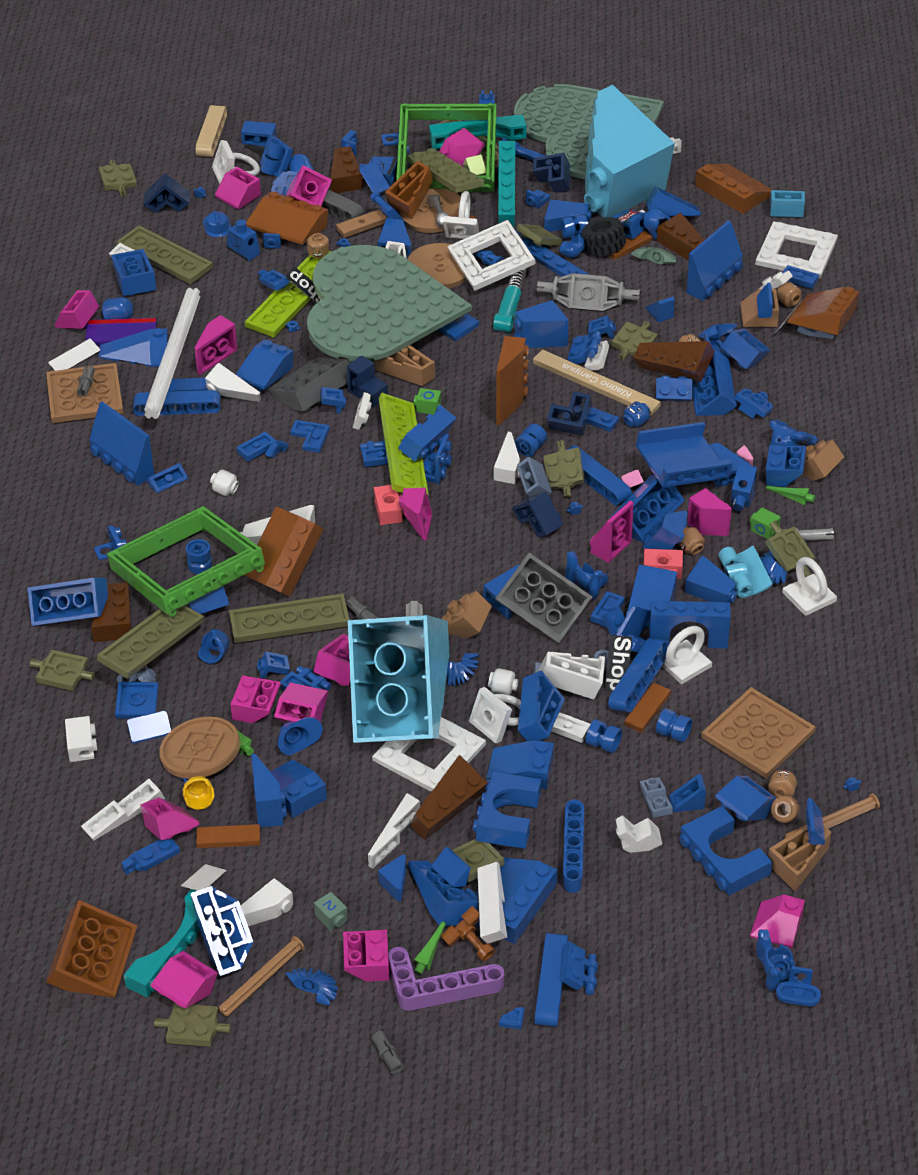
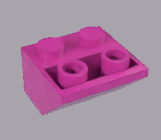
M236 166L225 173L215 193V197L239 210L261 195L260 179Z
M91 290L76 291L60 312L54 325L56 328L83 329L86 326V323L99 307Z
M705 488L689 498L687 525L695 527L701 535L727 536L730 531L732 508Z
M242 675L230 704L232 720L254 723L270 714L281 682Z
M290 683L279 698L274 717L285 723L296 722L305 717H313L321 722L329 691Z
M160 797L140 804L145 827L161 840L171 839L175 834L188 832L193 827L199 825L198 820L183 808Z
M387 930L343 932L344 970L366 982L389 980Z
M182 951L168 960L152 982L151 987L157 990L159 994L174 1001L178 1006L186 1009L211 994L218 972Z

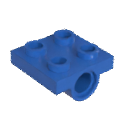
M269 135L260 162L261 171L276 177L283 171L286 172L293 149L276 136Z

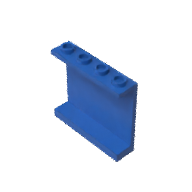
M704 422L638 432L635 446L662 487L729 478L733 463L730 459H718L703 437L706 425Z

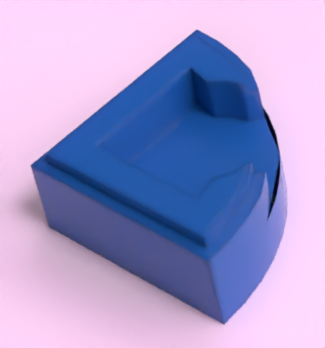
M274 439L265 454L270 458L276 457L275 454L281 451L284 452L289 444L285 441Z
M514 1008L513 1011L508 1012L506 1015L504 1014L500 1019L499 1027L521 1030L525 1008Z

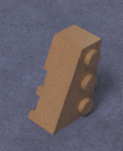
M410 345L383 359H373L375 370L420 386L435 378V362Z
M824 825V845H810L807 826L769 848L768 858L772 861L771 869L794 891L799 888L829 849L831 831Z

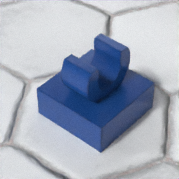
M482 90L481 94H479V104H495V94H493V91L490 90V94H484V90Z

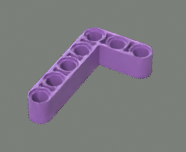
M395 947L389 952V970L399 1006L403 1010H415L497 993L504 988V969L497 964L415 980L407 950L402 947Z

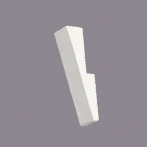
M148 779L119 803L113 800L81 827L94 841L142 812L140 804L158 797L165 798L158 787Z
M408 793L368 853L369 867L372 869L400 843V832L412 822L414 814L420 808V801Z
M495 862L478 868L480 937L487 944L507 938L502 905L505 899L499 863Z

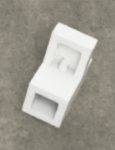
M623 815L616 819V833L621 839L625 851L630 853L650 851L662 845L659 828L649 818L635 825Z

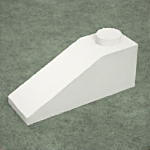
M220 363L205 378L206 387L209 390L219 392L222 396L257 402L261 400L259 391Z
M508 432L494 466V480L515 484L517 478H520L517 469L520 458L512 432Z
M275 878L241 905L247 925L251 926L274 919L282 913L288 912L293 905L292 892Z

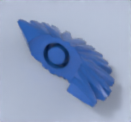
M715 324L700 333L699 337L704 338V333H707L709 339H720L722 335L735 329L737 324Z
M770 550L768 553L765 552V557H760L772 583L776 582V584H779L781 580L785 583L787 572L777 563Z
M465 653L462 657V662L459 663L448 661L446 679L448 678V686H451L452 683L455 686L456 680L458 685H460V681L464 684V679L469 681L466 674L474 676L475 673L470 669L478 668L477 664H479V661L473 660L479 657L478 654Z
M297 968V971L293 969L292 973H285L298 989L317 994L316 1002L330 1005L329 1000H335L337 993L334 992L338 990V986H335L336 981L333 977H330V974L326 975V972L321 973L322 970H317L313 974V968H310L308 973L305 968H302V970Z

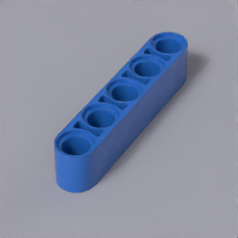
M215 390L167 392L160 415L217 413L220 410V393ZM150 392L137 393L134 396L133 412L135 415L145 416L146 411L144 408Z
M573 445L566 450L577 448L578 446ZM580 449L585 483L589 484L590 487L615 506L626 501L632 495L630 487Z
M654 638L646 640L609 697V708L611 710L633 711L666 660V652L670 644L668 640Z
M576 799L568 801L565 806L563 888L569 893H576L581 890L583 875L584 804Z
M546 933L535 1012V1025L554 1027L558 1025L563 982L560 981L563 944L568 942V935Z

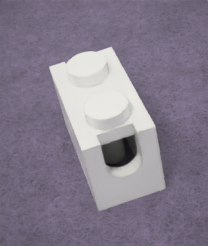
M90 717L65 719L70 762L94 759V751L98 750L96 739H92V736H96L95 724H90Z

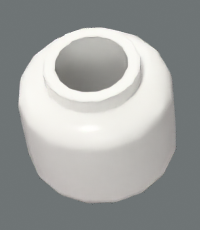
M220 470L217 474L214 473L210 480L213 491L223 496L233 495L239 485L236 475L226 470Z
M498 668L491 672L488 687L491 688L494 694L511 695L512 691L517 690L519 680L515 679L513 671Z

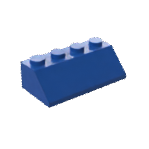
M714 349L715 352L702 382L692 380V394L697 416L725 415L737 406L734 399L735 393L729 359L716 349Z
M652 475L609 518L614 516L629 501L634 502L632 538L644 543L646 534L665 514L673 513L685 500L675 486L662 487L656 476Z
M88 578L27 588L32 626L100 617L108 599L106 578Z

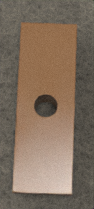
M379 209L336 224V229L346 238L384 224L387 217Z

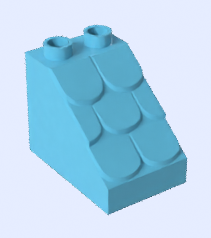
M614 85L597 92V98L593 104L592 123L590 124L588 136V156L586 158V194L584 201L586 204H589L590 211H596L602 218L615 216L647 200L654 186L666 190L675 145L664 132Z
M428 615L348 620L353 743L438 739L448 660L450 657L448 621Z

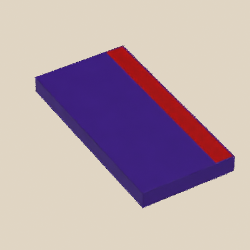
M156 318L89 320L87 322L85 341L91 339L97 346H100L101 344L149 329H156L157 320Z

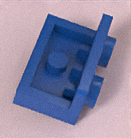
M669 376L656 378V400L692 401V379L684 376L677 379L670 378Z

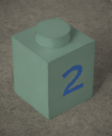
M332 892L314 902L315 916L330 931L336 927L343 926L348 920L347 907Z

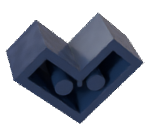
M565 153L533 158V172L539 182L548 181L553 192L570 190V162Z
M165 173L144 192L143 205L155 213L166 204L180 212L190 203V191Z
M361 355L347 365L349 393L360 400L364 392L370 394L369 402L372 403V407L379 404L381 393L388 395V384L375 377V366L371 360Z
M573 391L569 407L551 404L547 417L549 429L584 436L593 405L591 395Z
M547 492L530 496L512 507L519 522L529 521L537 537L545 536L563 525L561 516L554 508L552 499Z

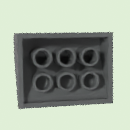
M317 357L267 388L266 392L292 410L308 411L313 404L321 402L320 391L322 387L339 389L348 385L347 365L350 363L348 359Z
M528 553L495 600L559 644L591 603L592 596L531 553Z

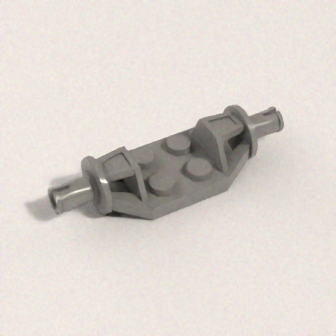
M571 273L559 278L555 276L553 283L538 281L537 286H540L537 288V292L552 293L553 300H558L568 308L604 311L616 305L621 306L624 299L639 301L638 295L640 294V290L625 289L623 287L624 282L619 283L607 276ZM558 293L568 295V297L558 295Z

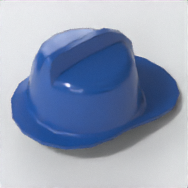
M214 210L203 220L206 233L212 237L226 236L229 228H231L228 216L220 211Z
M305 717L296 722L285 723L279 731V750L283 754L292 755L312 745L322 735L323 727L321 722L313 717Z

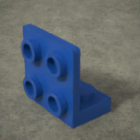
M449 434L444 435L437 453L429 452L423 464L427 482L439 484L441 479L446 476L447 466H450L452 461V455L449 453L452 442L449 441Z
M633 605L627 611L623 624L616 631V635L632 637V651L639 652L646 642L639 635L650 618V610Z

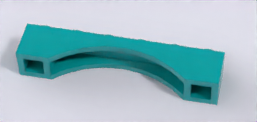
M523 114L497 117L496 137L507 138L508 140L526 139V122ZM468 120L429 125L431 146L434 149L441 148L445 139L463 128L467 129L474 136H488V120Z
M499 141L498 224L508 220L512 227H515V141Z
M191 889L185 896V915L174 937L159 950L136 959L124 974L126 988L148 998L152 992L157 991L151 987V984L168 960L182 951L185 952L187 946L194 943L200 927L196 919L191 893L197 890Z

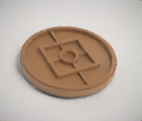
M428 189L413 219L401 212L400 216L405 221L404 225L414 231L422 233L442 232L445 229L437 227V212L435 207H430L427 204V197L432 194L440 195V204L443 211L450 217H458L461 196L447 189Z
M433 243L424 245L414 250L407 258V260L448 289L467 281V278L448 250L447 246L452 244Z
M218 717L195 718L178 725L167 734L160 746V759L164 768L174 776L189 779L196 776L206 777L222 770L234 760L240 749V737L236 727L225 719Z

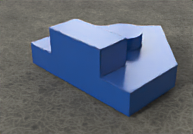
M743 389L734 398L741 403L739 410L751 418H755L757 415L764 418L773 409L771 402L767 400L768 395L766 392L760 391L758 394L753 393L751 389Z

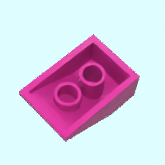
M221 315L207 324L195 346L198 375L203 374L237 351L235 324Z
M629 501L592 537L590 541L592 554L609 563L631 543L634 502Z
M344 634L318 651L314 673L326 679L335 680L343 686L351 685L349 638Z

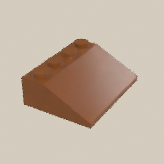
M706 164L696 170V187L742 214L768 199L771 190H773L729 164Z
M270 192L261 199L247 220L246 226L264 233L280 234V238L303 245L311 235L320 233L327 227L328 209L322 208L320 205L309 204L307 201L293 199L291 196L280 195L278 192Z
M841 287L807 294L788 319V323L838 335L855 312L860 291L852 287Z
M504 336L496 370V425L502 424L523 404L524 397L528 396V386H525L528 383V373H525V370H528L529 360L526 359V356H528L529 346L526 345V338Z
M275 507L257 544L262 549L265 564L263 565V570L257 572L254 569L245 574V576L290 597L324 528L303 517Z
M78 900L69 912L46 983L65 991L115 997L138 925Z

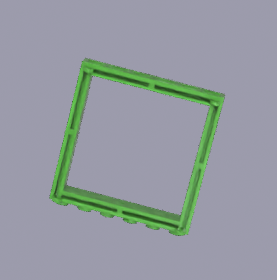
M401 104L397 180L406 172L409 120H488L486 176H479L484 179V186L465 191L494 192L496 104ZM433 179L429 189L440 188L452 191L435 179Z
M204 506L107 553L111 570L171 617L176 615V609L254 569L257 572H261L265 564L262 549ZM200 530L203 532L208 531L238 553L168 590L162 588L133 565Z

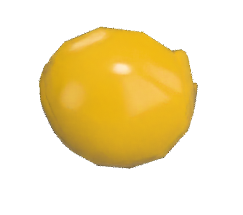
M196 776L185 782L182 790L188 807L202 810L212 804L214 789L208 779Z

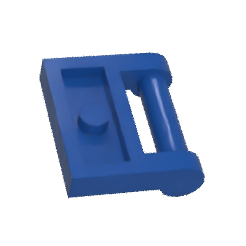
M378 192L371 194L370 199L381 207L380 210L385 216L403 220Z

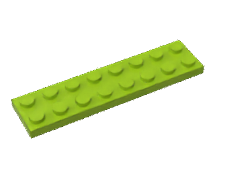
M309 255L297 269L313 281L314 269L321 259H316ZM290 281L283 289L274 291L245 321V327L275 337L311 298Z
M381 393L379 404L392 490L403 493L404 488H426L428 495L423 458L414 461L398 449L405 435L417 425L414 403Z

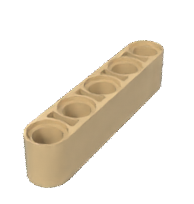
M210 105L196 143V156L213 157L223 129L221 127L224 126L225 118L227 117L226 106Z

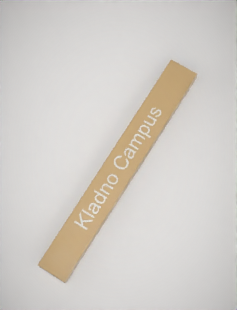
M542 350L533 358V364L627 406H630L635 401L645 403L650 409V416L661 406V402L545 350Z

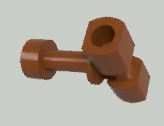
M471 906L461 916L463 920L455 927L451 925L441 937L451 947L460 939H468L478 950L477 956L482 962H485L493 956L495 949L490 943L484 944L474 934L476 929L474 925L480 920V914Z

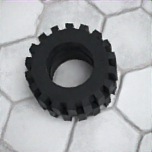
M604 217L586 224L581 232L585 241L586 252L593 256L613 254L624 247L626 243L623 225L618 218Z

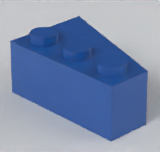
M542 670L523 678L518 731L526 741H540L549 737L565 700Z

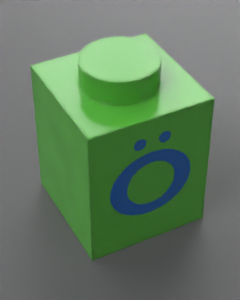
M420 388L418 395L414 397L417 413L434 415L436 408L441 405V391Z
M761 508L751 516L750 530L768 539L775 535L769 524L776 520L780 526L781 516Z

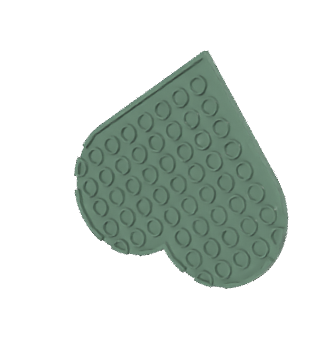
M554 84V87L546 88L542 86L535 88L532 93H525L519 98L514 107V115L523 114L526 122L527 136L540 142H546V156L565 153L570 162V176L585 179L590 124L592 123L593 104L597 98V92L601 90L568 84ZM623 94L656 124L664 107V101Z
M372 245L340 247L325 255L314 269L313 284L315 292L322 300L311 309L307 319V330L313 344L332 357L339 358L341 356L349 358V361H354L362 355L367 359L379 360L395 354L472 311V305L394 250Z

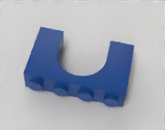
M651 601L649 638L669 641L670 631L675 625L693 621L704 625L708 629V648H728L731 618L730 603Z
M493 772L491 779H487L486 793L483 792L482 806L478 807L477 812L478 820L475 819L473 824V832H476V841L526 849L530 835V819L504 815L496 809L511 804L537 808L541 795L542 779Z
M721 806L681 826L679 839L682 846L687 847L692 852L694 860L704 866L707 875L712 876L716 880L719 889L724 890L730 896L771 874L772 861L760 848L737 859L722 858L711 850L710 845L733 833L734 818Z

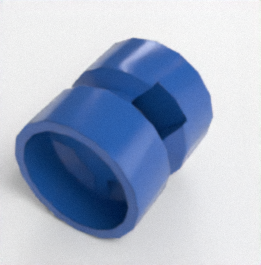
M585 215L575 216L574 219L572 217L561 218V230L564 239H571V236L577 234L582 236V229L588 224Z
M530 424L514 441L517 452L526 457H531L547 440V434L541 426Z
M203 539L190 541L186 545L189 571L194 574H200L212 568L210 544Z
M665 708L657 721L656 733L667 737L671 734L672 739L684 743L690 733L693 720L684 715L677 717L674 711Z
M594 719L586 735V744L594 747L601 746L602 750L614 753L620 744L623 730L613 725L607 727L605 722Z

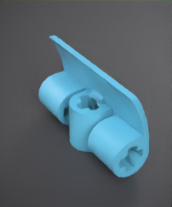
M754 546L736 554L732 547L723 548L719 552L724 572L736 583L735 591L739 597L753 596L772 586V581Z

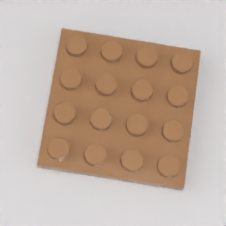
M116 363L92 366L95 369L92 377L93 384L89 387L86 397H84V393L83 397L77 395L78 380L82 376L84 367L46 372L52 423L95 418L99 403L102 401L119 414H123Z
M750 687L702 732L701 738L764 778H767L815 733L816 727Z

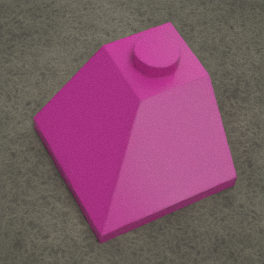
M463 128L445 139L439 152L463 166L466 158L480 154L485 143Z
M303 165L291 182L286 196H291L299 201H307L312 205L321 206L332 179Z
M404 488L402 496L399 497V505L403 507L404 515L423 540H427L432 511L426 488Z
M781 895L761 902L750 937L758 939L759 930L766 929L770 933L771 943L783 944L792 948L803 916L805 900Z

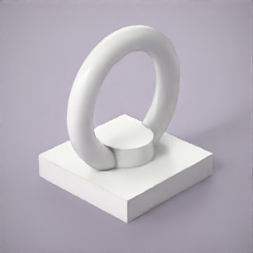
M224 140L220 141L212 165L219 184L225 173L235 168V159L250 164L253 170L246 172L253 176L259 174L260 167L251 157L241 153H232L228 142Z
M464 191L461 195L458 217L444 216L443 224L445 235L448 238L465 239L479 233L477 219L469 218L470 194L468 191Z
M808 557L799 559L796 565L798 581L784 587L782 593L806 616L836 602L837 596L827 587L825 575L813 559ZM804 565L809 566L815 574L805 577Z
M698 626L687 627L673 638L667 648L666 660L662 667L680 684L687 682L712 667V662L699 651L704 642L703 630ZM691 634H696V641L694 645H692L687 639L681 642L687 636Z
M483 687L478 691L469 722L494 743H499L502 741L507 725L518 726L519 717L510 718L512 709L505 703L512 704L520 710L521 700L506 694H493L486 687Z

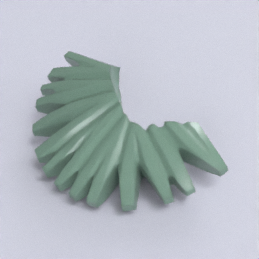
M642 247L631 252L637 258L648 259L657 264L676 263V258L673 254L657 247Z

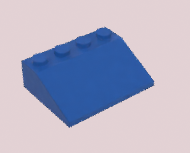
M728 220L689 253L687 294L704 301L707 297H711L715 290L721 288L723 283L730 280L737 271L739 272L742 269L743 254L731 221Z
M100 402L90 435V451L94 456L100 457L106 465L112 466L117 473L124 475L129 482L139 486L147 481L148 477L154 475L150 437L106 403Z
M504 858L505 865L500 867L505 899L502 905L507 938L504 939L516 944L557 885V869L536 860ZM480 920L474 926L480 928Z

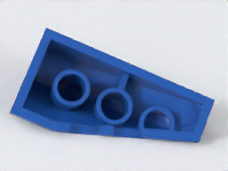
M167 328L149 329L101 344L99 358L113 361L124 360L130 361L131 364L141 363L148 367H159L169 341Z
M429 861L408 862V866L429 913L438 925L441 922L446 923L445 927L458 925L463 920L461 916L471 906L476 910L479 909V897L474 891L469 888L464 890L461 887H452L431 867L432 863Z

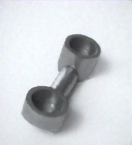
M429 195L427 197V204L436 209V225L438 228L444 229V216H448V214L441 207L440 195Z

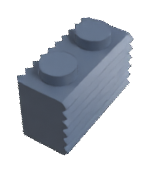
M527 457L517 464L526 495L533 496L543 492H547L549 495L552 492L541 463L531 457Z

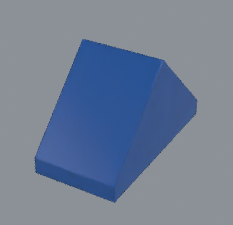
M674 296L646 306V309L658 323L674 317Z
M696 775L669 795L673 812L704 809L706 789L702 775Z
M401 855L378 870L379 883L397 901H402L407 868L406 855Z

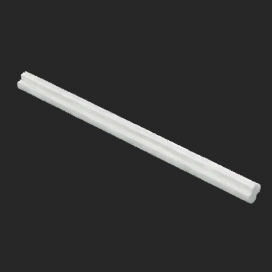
M188 288L186 290L144 408L147 418L153 417L157 419L160 415L200 299V291L197 288L194 290Z

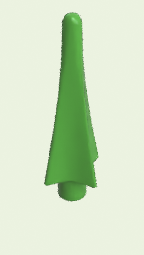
M766 486L767 490L783 495L803 505L806 504V501L814 502L815 495L809 494V488Z
M238 731L240 737L239 752L241 755L246 753L250 756L254 752L251 747L252 740Z
M445 922L440 923L434 935L414 959L417 963L414 970L416 974L422 975L424 969L430 970L437 944L446 925Z

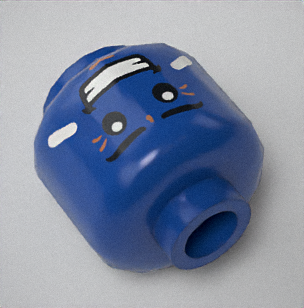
M635 401L624 410L623 419L630 427L639 428L650 419V409L647 404Z

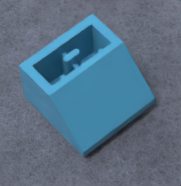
M771 190L770 216L803 217L805 191Z

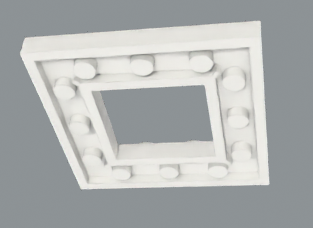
M508 220L447 246L451 256L474 291L536 264L534 257ZM501 241L511 257L482 269L472 253Z
M773 221L756 258L755 265L784 271L787 265L817 273L819 274V279H821L838 235ZM784 239L816 245L809 261L778 254Z
M441 717L439 739L454 746V749L434 770L404 754L416 740L386 741L372 756V759L376 763L432 792L459 754L469 763L486 745V740Z

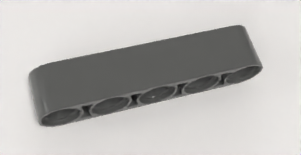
M330 190L327 191L321 205L322 208L328 209L329 214L343 221H348L364 214L363 208L359 204Z

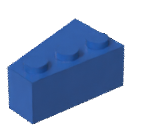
M441 405L436 408L433 416L431 414L426 416L427 421L423 425L418 423L411 429L398 447L412 460L416 461L419 458H424L429 452L432 453L438 446L440 447L444 435L448 434L455 422L456 417Z

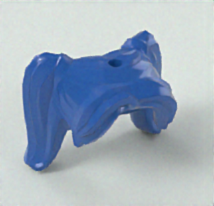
M780 420L770 421L769 425L773 430L770 445L798 446L799 444L813 445L817 443L818 438L803 431L798 432Z
M567 552L565 578L578 587L583 588L592 596V600H595L599 589L609 581L607 573L603 574L601 570L594 571L587 563H584L581 568L575 552Z
M760 929L756 944L757 956L761 960L767 975L766 987L769 991H774L779 982L789 979L790 968L795 966L792 952L787 946L780 944V947L773 948L769 931Z

